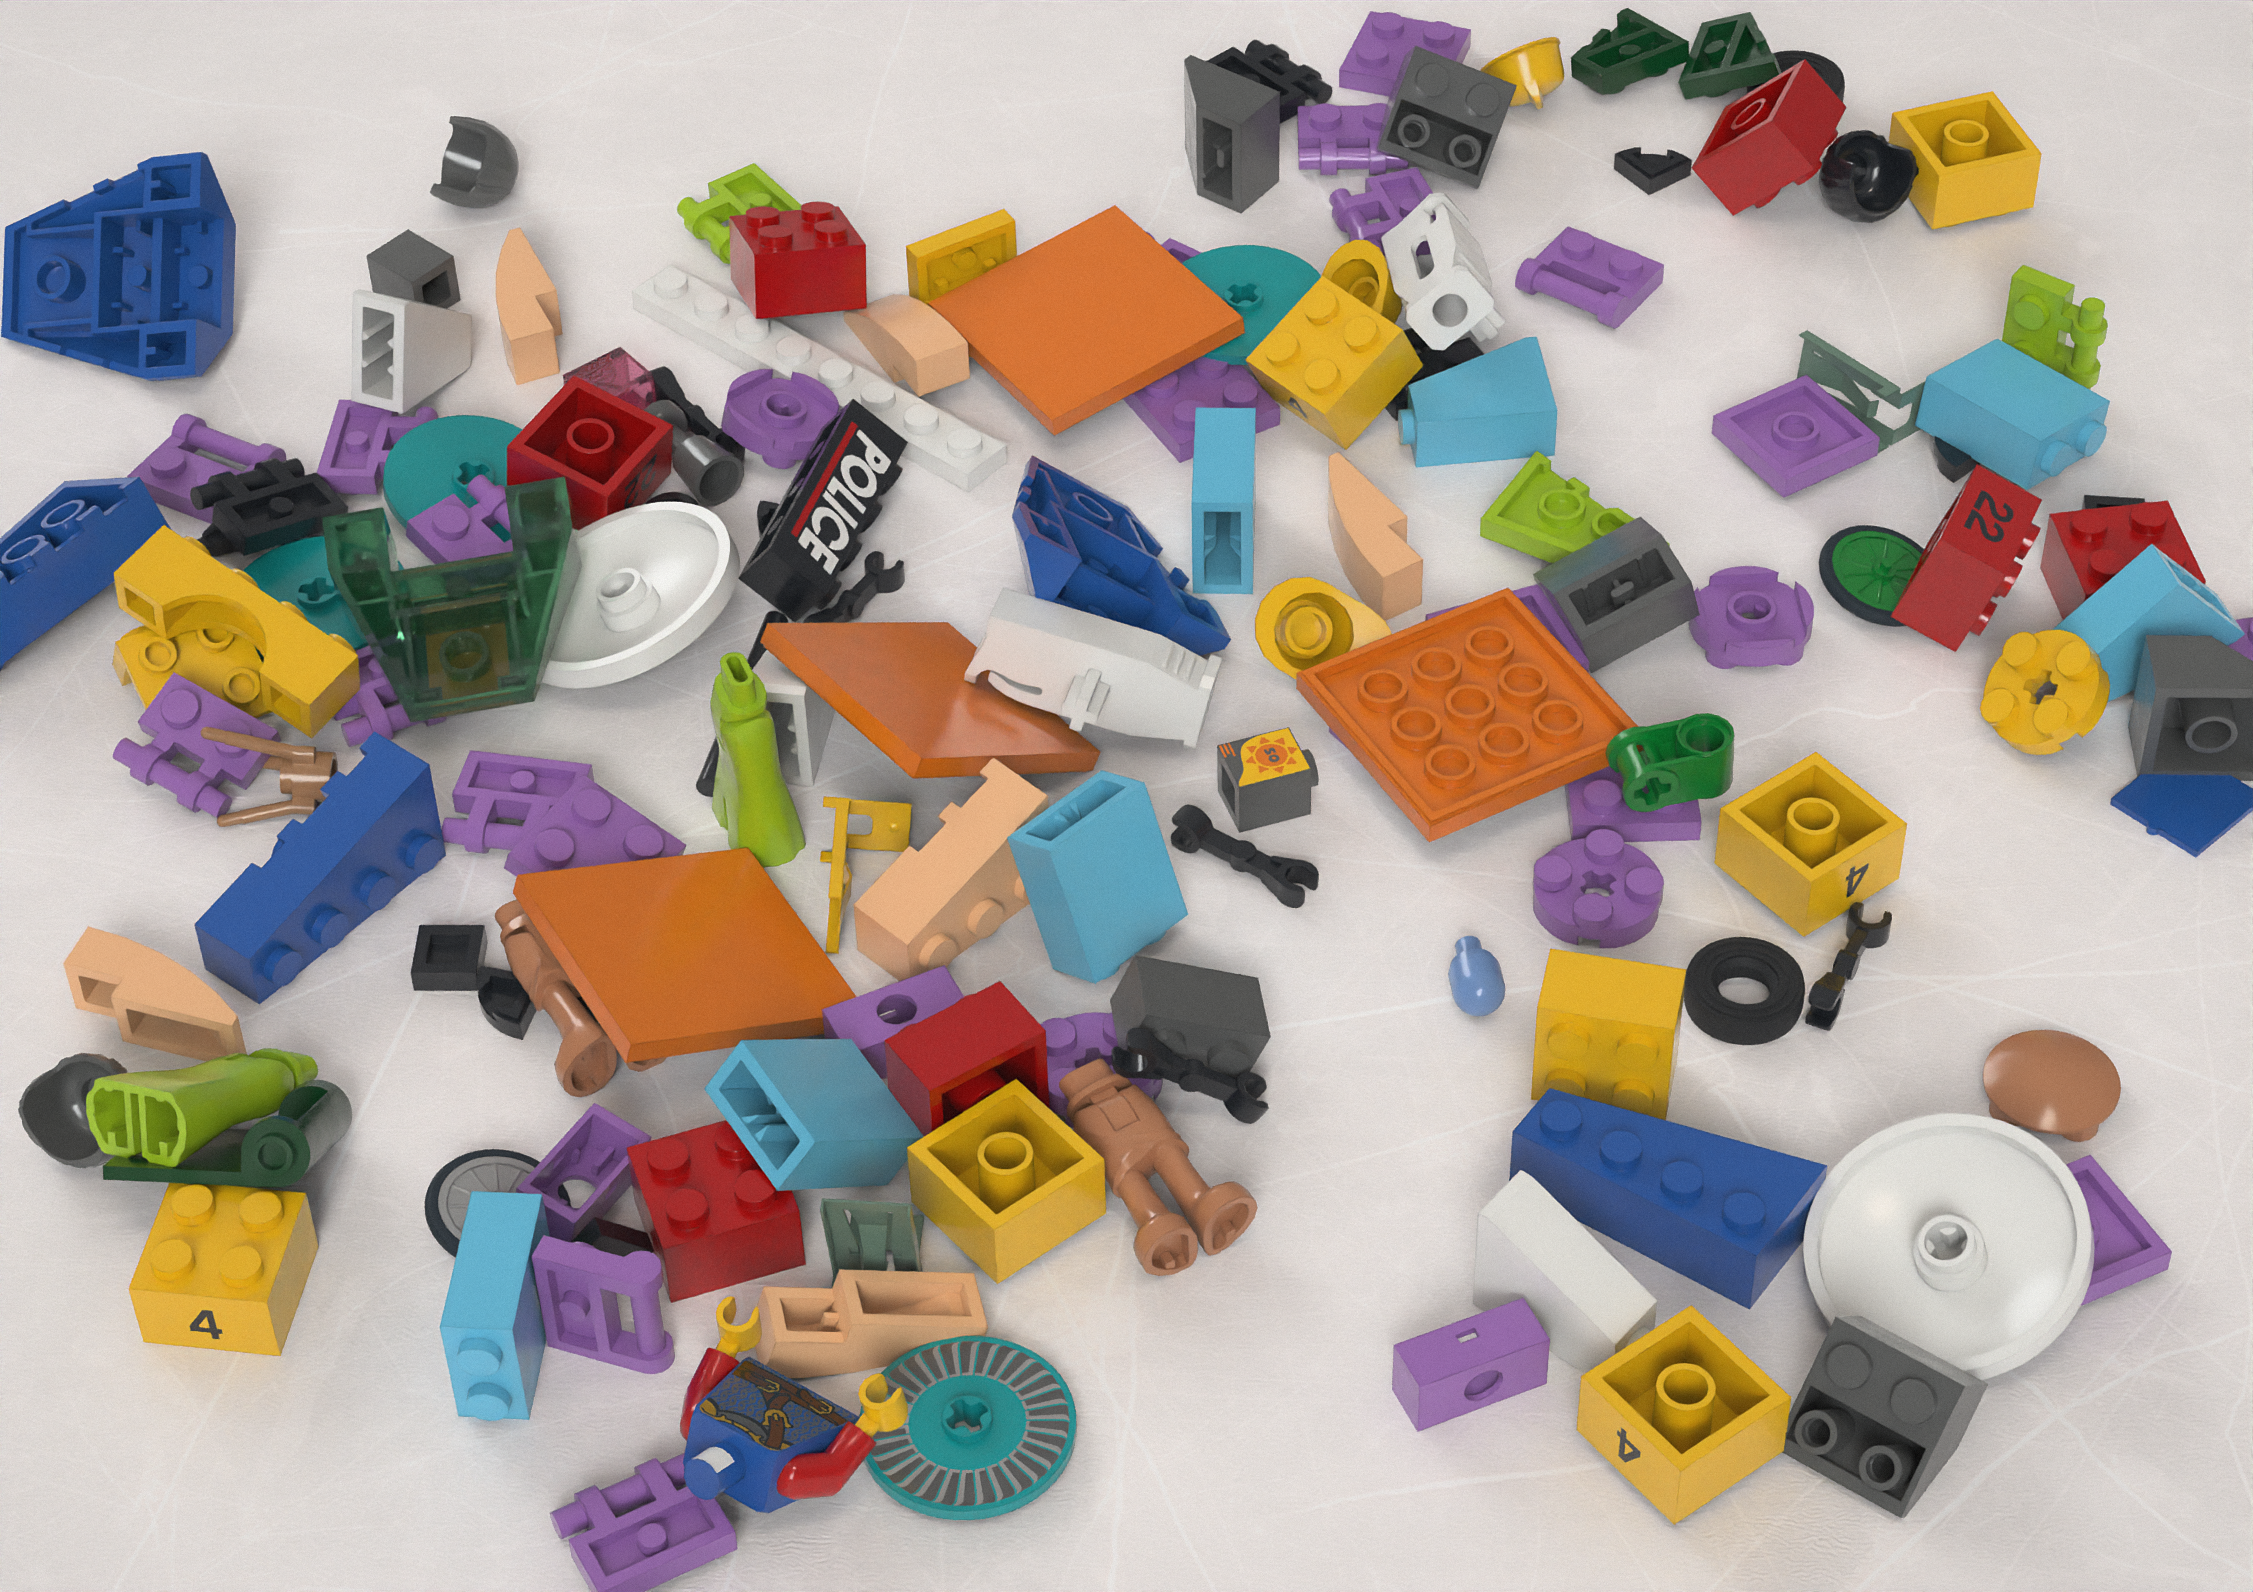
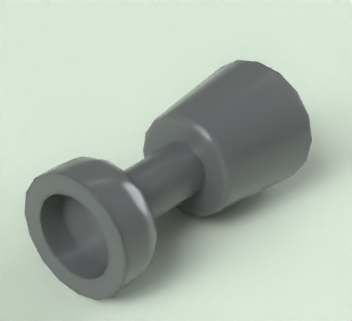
M659 400L644 409V411L673 425V468L699 503L706 506H716L726 502L736 493L744 477V466L740 459L703 435L689 437L686 434L688 429L687 417L682 409L670 400Z

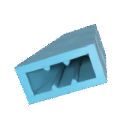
M1537 337L1523 338L1408 385V409L1398 411V431L1401 445H1411L1416 468L1530 458L1536 451L1544 456L1555 455L1558 410Z
M2153 544L2149 545L2052 629L2076 634L2099 655L2102 668L2108 673L2110 682L2108 702L2136 689L2146 635L2212 636L2228 646L2245 634L2217 593Z

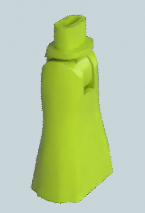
M731 652L721 657V673L715 678L710 700L711 715L719 747L712 810L720 827L728 830L730 849L749 848L763 868L779 866L794 860L797 853L805 848L804 833L781 770L774 721L770 712L766 709L767 694L764 684L758 675L751 670L743 654Z
M264 1048L254 1051L250 1055L233 1053L183 1069L143 1071L101 1077L94 1081L92 1090L87 1094L86 1114L90 1130L95 1136L101 1151L105 1154L130 1158L142 1152V1157L146 1158L149 1163L176 1167L232 1126L279 1111L281 1103L291 1091L306 1081L316 1079L318 1067L315 1060L308 1055Z

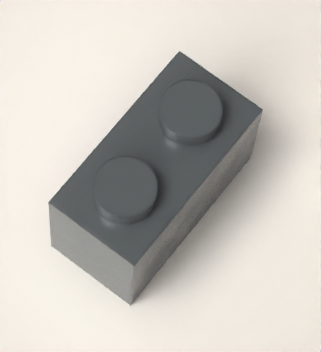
M1135 955L1110 999L1118 1047L1129 1051L1126 1046V1033L1132 1028H1142L1151 1032L1155 1038L1172 1051L1173 1055L1186 1060H1200L1205 1067L1235 1079L1241 1073L1251 1071L1271 1038L1257 977Z

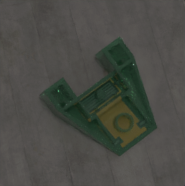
M565 477L505 487L513 551L399 570L396 545L383 507L322 517L328 570L341 606L410 723L535 701L582 569L576 518Z

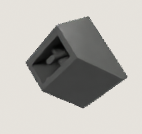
M1415 46L1404 56L1385 108L1376 150L1478 189L1517 85Z
M1189 55L1184 59L1185 150L1196 193L1201 197L1242 214L1279 182L1280 92Z
M1642 517L1634 519L1533 574L1534 580L1540 586L1589 660V670L1591 673L1700 615L1691 580L1663 535Z
M1862 1316L1835 1317L1789 1413L1785 1446L1782 1453L1899 1518H1905L1957 1450L1988 1383Z

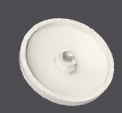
M656 502L613 513L593 522L565 539L537 563L518 588L520 615L507 617L506 630L510 645L527 672L539 681L556 687L573 689L592 688L617 683L637 676L662 664L685 649L702 635L721 614L729 602L738 581L740 571L738 549L720 518L713 512L695 504ZM515 595L513 597L514 612L508 613V615L517 614Z
M1965 1113L1934 1114L1909 1119L1887 1127L1858 1144L1837 1163L1818 1190L1808 1213L1803 1241L1804 1266L1807 1280L1816 1305L1829 1328L1835 1317L1862 1316L1980 1380L2006 1373L2026 1363L2053 1343L2066 1329L2085 1298L2093 1271L2095 1251L2093 1228L2085 1198L2078 1182L2062 1159L2045 1143L2017 1126L1998 1119Z

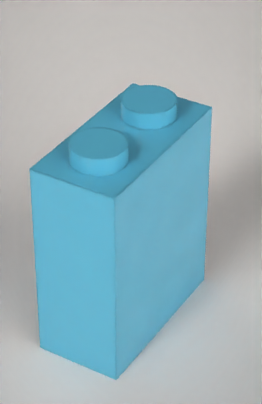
M1995 339L1926 377L1915 426L1934 437L1942 439L1972 456V459L2029 490L2047 478L2059 475L2066 467L2085 456L2089 457L2097 452L2106 437L2107 427L2104 425L2110 401L2005 342Z
M1196 407L1191 502L1193 593L1253 594L1256 503V408Z
M1101 770L1007 837L1054 970L1096 984L1100 980L1114 975L1119 970L1121 964L1145 946L1161 940L1168 929L1188 915L1145 782Z
M852 1039L741 1040L704 1088L777 1191L888 1185L908 1160L907 1147L924 1137Z
M471 1191L440 1323V1331L458 1416L476 1417L486 1421H497L500 1419L530 1420L547 1340L531 1257L543 1235L550 1237L542 1194Z

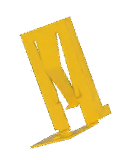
M824 796L823 807L836 808L832 852L821 851L820 862L831 863L828 894L830 903L825 953L839 954L841 924L851 897L852 874L846 862L847 848L904 852L909 847L912 803L854 800ZM849 814L870 816L873 821L871 833L867 835L847 834Z

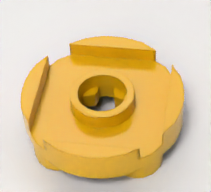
M2044 630L2035 634L2019 632L2006 641L2003 646L2002 655L1995 662L1988 675L1980 706L1981 715L1995 729L1998 735L2015 749L2033 755L2053 754L2064 749L2059 743L2069 740L2076 733L2083 738L2098 723L2109 698L2110 682L2108 673L2102 668L2099 655L2076 634L2064 630ZM2048 681L2053 683L2057 687L2055 694L2044 695L2040 704H2036L2037 698L2035 695L2038 689Z

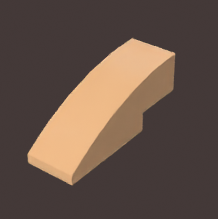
M521 228L509 230L500 252L496 270V302L507 364L516 385L560 373L555 336L562 335L563 332L557 290Z
M893 294L867 303V308L843 312L845 323L891 380L895 383L905 379L918 397L970 379L968 342L944 317L922 301L907 295Z
M1337 452L1330 455L1328 461V520L1334 550L1345 576L1360 599L1367 607L1387 621L1422 604L1423 559L1407 544L1408 517L1346 458Z
M88 926L63 964L75 1007L116 1018L123 1042L202 1061H209L233 1053L247 1054L239 1019L235 1012L217 992L194 973L162 953L126 937Z
M839 1269L832 1288L764 1286L757 1303L762 1336L760 1342L755 1346L758 1362L788 1378L828 1376L889 1366L900 1356L930 1342L960 1336H985L988 1325L974 1273Z

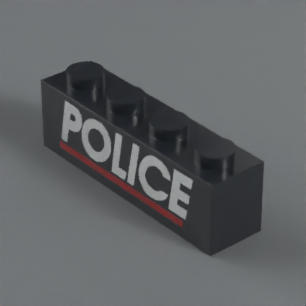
M852 399L821 428L738 579L794 622L800 619L813 606L820 611L823 610L841 588L842 582L836 578L837 574L851 564L862 548L863 543L857 539L859 533L862 534L872 525L883 508V505L877 499L894 485L902 473L903 468L897 462L908 442L860 403Z

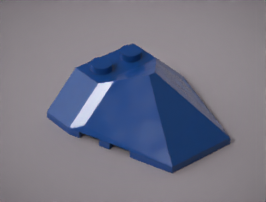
M203 152L151 157L138 163V170L115 181L107 178L94 184V191L71 202L63 199L5 227L1 337L148 381L202 377L233 334L236 223L209 157Z
M1031 456L1025 465L1012 513L1030 596L1160 634L1199 656L1226 648L1231 638L1217 611L1208 601L1204 599L1199 600L1183 590L1190 580L1181 569L1174 567L1171 573L1165 569L1157 558L1163 550L1162 546L1129 507L1037 457Z

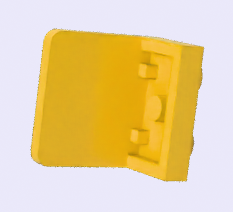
M1005 209L907 245L906 258L909 296L928 305V302L1016 257V225L1014 218Z
M144 625L129 631L120 640L115 641L112 666L122 686L133 683L145 710L173 672L254 718H259L272 712L263 706L260 670L263 663L256 648L247 639L235 633L219 629H197L184 632L166 640Z

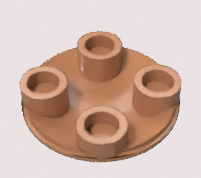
M2055 1030L2025 1031L2004 1039L1989 1053L1982 1074L1984 1089L1990 1100L1989 1113L1992 1118L2041 1133L2061 1134L2066 1139L2074 1142L2087 1141L2096 1136L2099 1124L2104 1122L2113 1113L2121 1093V1082L2117 1069L2102 1050L2081 1037Z

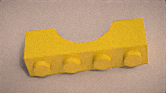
M163 525L114 572L119 608L164 639L168 640L184 632L197 629H219L235 633L251 642L264 657L260 670L263 706L311 739L360 690L358 655L344 638L337 634L327 635L309 623L305 615L295 605L287 601L278 602L260 590L257 583L246 572L237 568L231 570L214 559L206 547L193 537L185 536L183 538Z

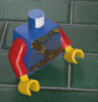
M729 1296L723 1299L716 1310L720 1341L716 1349L707 1348L686 1390L683 1401L680 1432L687 1441L683 1459L685 1467L684 1479L687 1487L695 1496L703 1500H711L723 1492L756 1512L761 1513L773 1512L800 1499L835 1495L844 1487L877 1444L872 1439L877 1431H893L905 1423L908 1417V1404L902 1388H898L891 1398L884 1402L888 1393V1385L884 1375L876 1373L866 1378L860 1385L858 1392L864 1411L862 1416L859 1417L751 1357H747L739 1362L735 1359L738 1352L748 1351L760 1342L762 1327L759 1308L757 1306L754 1308L751 1318L747 1323L734 1326L731 1323H733L737 1310L735 1297Z

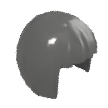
M451 116L449 123L452 124L453 132L442 161L441 183H434L430 194L447 203L461 207L478 208L497 204L510 194L516 183L519 161L514 145L499 129L485 121L471 117Z
M79 1053L59 1061L58 1065L35 1078L25 1089L19 1101V1116L29 1138L50 1157L64 1165L88 1168L100 1166L111 1160L115 1155L102 1152L95 1136L90 1130L86 1114V1097L92 1090L96 1079L128 1073L127 1069L114 1058L108 1059L102 1054Z

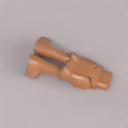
M518 900L508 902L502 905L495 913V920L502 929L500 934L501 943L504 946L513 974L530 996L534 1007L538 1012L545 1010L560 1032L562 1043L554 1063L557 1079L563 1089L571 1096L584 1097L592 1095L602 1089L613 1077L617 1064L616 1048L601 1025L577 999V997L582 996ZM667 1057L625 1064L630 1070L642 1072L663 1063Z
M1097 1059L1066 1074L1060 1080L1059 1088L1069 1101L1067 1116L1074 1125L1073 1131L1104 1158L1105 1179L1112 1193L1118 1198H1122L1137 1225L1138 1232L1133 1243V1249L1146 1273L1156 1276L1174 1275L1193 1265L1197 1258L1198 1242L1209 1256L1215 1255L1229 1247L1245 1232L1255 1218L1258 1209L1256 1200L1245 1187L1235 1181L1222 1183L1212 1188L1209 1187L1188 1159V1145L1175 1132L1154 1101L1136 1084L1132 1085L1128 1078L1117 1073L1114 1074L1104 1059ZM1156 1172L1174 1197L1187 1221L1183 1216L1171 1213L1148 1180Z

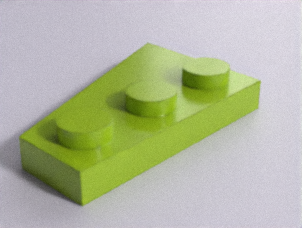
M1536 451L1481 517L1480 536L1547 562L1555 563L1633 521L1634 518L1619 508H1604L1589 497L1590 488L1575 477L1568 481L1564 480L1551 470V460Z

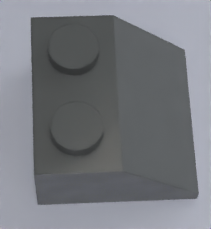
M2146 635L2128 725L2137 777L2141 774L2231 775L2240 781H2253L2252 660L2212 636Z

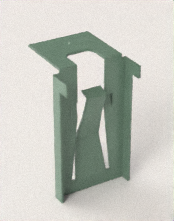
M1806 330L1799 334L1804 339L1797 379L1807 375L1818 384L1842 392L1854 405L1832 394L1830 395L1880 437L1878 453L1887 449L1889 445L1892 446L1921 430L1915 426L1925 381L1901 394L1900 387L1810 331ZM1855 382L1871 390L1873 394L1897 409L1912 403L1908 421L1903 426L1893 430L1873 418L1877 414L1879 400L1869 401Z
M822 1198L820 1213L833 1271L832 1287L839 1269L887 1271L889 1261L886 1259V1251H892L895 1271L923 1272L920 1246L924 1215H913L911 1204ZM844 1210H848L851 1213L850 1223Z

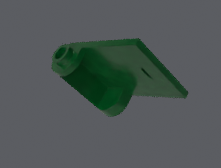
M325 1080L306 1081L298 1085L285 1097L281 1103L278 1116L266 1117L258 1121L250 1130L227 1129L176 1167L149 1163L146 1158L142 1157V1152L130 1158L114 1156L103 1165V1180L286 1187L301 1179L347 1133L352 1121L351 1104L346 1094L335 1084Z

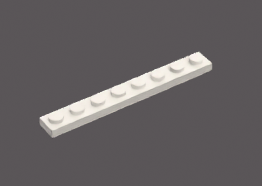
M672 264L631 291L633 308L748 372L759 369H773L772 378L791 380L792 371L808 375L824 384L834 393L839 403L838 412L852 399L856 400L908 442L901 456L967 492H970L1007 463L1006 444L772 318L755 319L746 304Z

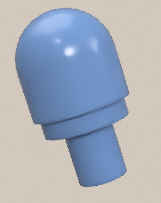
M1462 937L1455 944L1456 956L1451 961L1448 972L1452 995L1455 1003L1463 1012L1472 1016H1486L1496 1011L1505 997L1506 989L1498 960L1489 951L1482 949L1481 942L1477 937Z

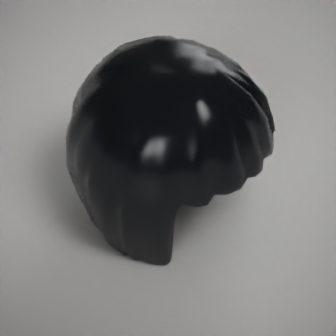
M1869 130L1851 131L1836 138L1828 147L1826 155L1822 159L1819 173V185L1822 196L1829 208L1851 221L1873 223L1883 220L1899 209L1909 196L1917 173L1916 158L1911 150L1888 143L1883 135H1876Z

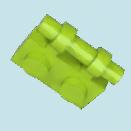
M753 163L709 182V199L700 203L692 197L682 199L677 206V213L684 219L685 228L697 239H706L710 243L712 253L723 263L730 264L729 226L724 227L721 224L728 221L729 216L746 215V211L753 207L766 206L776 208L779 211L801 210L802 205Z
M2022 265L2011 278L2002 341L2091 390V387L2098 382L2101 368L2100 362L2096 358L2098 346L2104 343L2108 328L2107 320L2103 317L2105 303L2098 298L2089 297L2082 301L2081 307L2072 304L2074 284ZM2067 333L2070 334L2071 340L2075 343L2074 348L2065 345Z

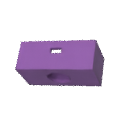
M943 965L822 1009L825 1039H852L879 1077L884 1079L887 1078L884 1040L897 1034L904 1027L918 1023L954 1005L964 995L946 966ZM895 1009V1011H893V1012H890V1013H888V1014L879 1016V1015H881V1014H883V1013H886V1012H889V1011H892V1010Z
M594 1103L516 1188V1193L542 1194L550 1237L571 1242L594 1217L602 1219L632 1185L626 1147L651 1141L652 1137ZM582 1180L591 1184L596 1190L580 1208H573L567 1205L568 1201L563 1198L560 1199L558 1195V1188L564 1182Z
M1521 1298L1395 1344L1393 1347L1392 1390L1418 1432L1547 1384L1550 1338L1525 1299ZM1472 1333L1477 1335V1337L1462 1343L1458 1340V1338Z

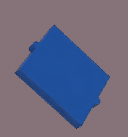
M2141 774L2113 796L2110 805L2146 826V832L2149 835L2158 834L2196 858L2253 811V788L2231 775Z

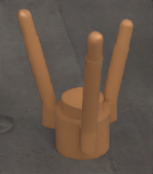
M204 727L200 731L201 736L207 740L273 755L269 757L262 769L280 771L281 793L292 794V800L220 815L217 818V824L220 827L246 824L290 814L311 815L316 810L317 801L323 802L326 799L320 789L338 771V761L335 752L316 751V747L293 746L212 727Z

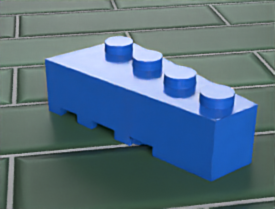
M140 477L64 481L0 538V671L6 661L115 581L114 572L163 525L170 528Z
M375 731L359 747L365 757L347 776L337 771L320 789L326 799L302 824L292 819L276 836L278 841L273 848L271 858L261 868L251 863L194 924L205 969L259 1005L282 986L292 982L298 973L328 949L337 946L348 933L373 913L383 909L393 897L422 874L432 870L438 861L446 856L430 765Z
M1549 1088L1512 1131L1509 1181L1520 1170L1532 1176L1577 1221L1750 1310L1804 1241V1230L1808 1213L1818 1190L1826 1179L1827 1165Z

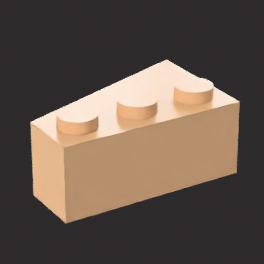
M992 758L980 771L982 778L987 781L961 808L951 801L938 815L940 821L945 825L919 852L909 846L853 905L857 950L898 981L943 965L947 968L954 958L980 939L990 937L1002 923L1027 905H1030L1007 837L1049 808L1048 795L995 758Z

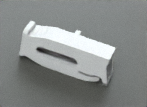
M1444 192L1429 194L1397 226L1381 237L1394 291L1406 307V322L1432 350L1442 351L1469 330L1480 342L1487 337L1490 340L1499 333L1498 328L1506 322V319L1494 307V298L1491 294L1492 280L1482 248L1468 231L1469 219ZM1431 215H1436V220H1434L1431 217ZM1427 240L1431 254L1419 255L1417 257L1416 250L1421 242Z
M1003 587L989 615L987 632L979 643L974 657L965 672L964 681L975 684L981 672L991 670L988 681L997 690L1026 705L1072 718L1069 728L1074 731H1082L1084 724L1089 723L1128 736L1184 740L1183 747L1195 750L1207 717L1222 658L1210 654L1209 660H1206L1160 634Z

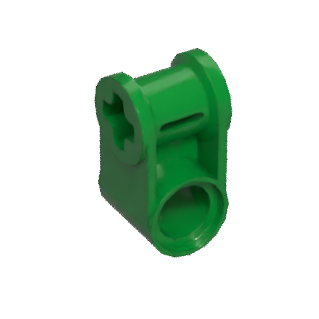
M1702 713L1685 719L1652 726L1632 727L1614 736L1607 745L1605 754L1609 766L1616 773H1620L1624 783L1621 791L1626 805L1638 812H1652L1664 806L1698 799H1713L1723 795L1730 789L1733 781L1734 729L1728 720L1719 715ZM1637 745H1641L1643 747V751H1641L1640 754L1636 747ZM1645 785L1647 786V789L1649 791L1648 794L1644 793L1642 790V788H1644Z

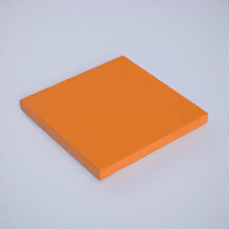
M1116 205L928 302V306L944 317L968 342L969 355L1054 436L1245 333L1244 320L1240 314Z
M1508 587L1297 672L1296 689L1428 842H1432L1608 767L1609 763L1605 753L1609 742L1623 730L1639 727ZM1641 745L1636 746L1639 753L1643 751V747Z
M948 622L767 623L760 642L763 644V647L913 779L981 776L980 771L992 758H995L1016 774L1093 771L1101 753L1077 731L1070 729V725L1057 714L1018 702L997 690L988 681L991 670L981 672L975 684L964 681L965 672L974 657L977 647Z
M749 848L517 875L513 889L514 896L625 1063L736 1047L741 1040L793 1039L824 1034L822 1009L857 997Z

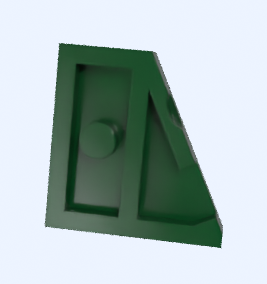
M1626 8L1617 14V27L1612 32L1602 28L1592 37L1590 44L1583 46L1571 57L1572 77L1602 95L1616 94L1623 91L1627 85L1647 77L1664 75L1668 72V69L1685 63L1689 56V41L1635 11Z
M1751 12L1701 23L1678 83L1686 100L1701 96L1714 98L1722 96L1730 90L1766 83L1781 74L1782 71L1774 53L1770 51L1763 33L1759 30Z

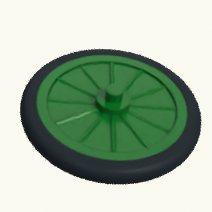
M1872 525L1852 526L1838 531L1824 544L1819 557V571L1827 591L1850 613L1879 625L1892 627L1907 626L1890 616L1924 549L1912 539L1891 529Z

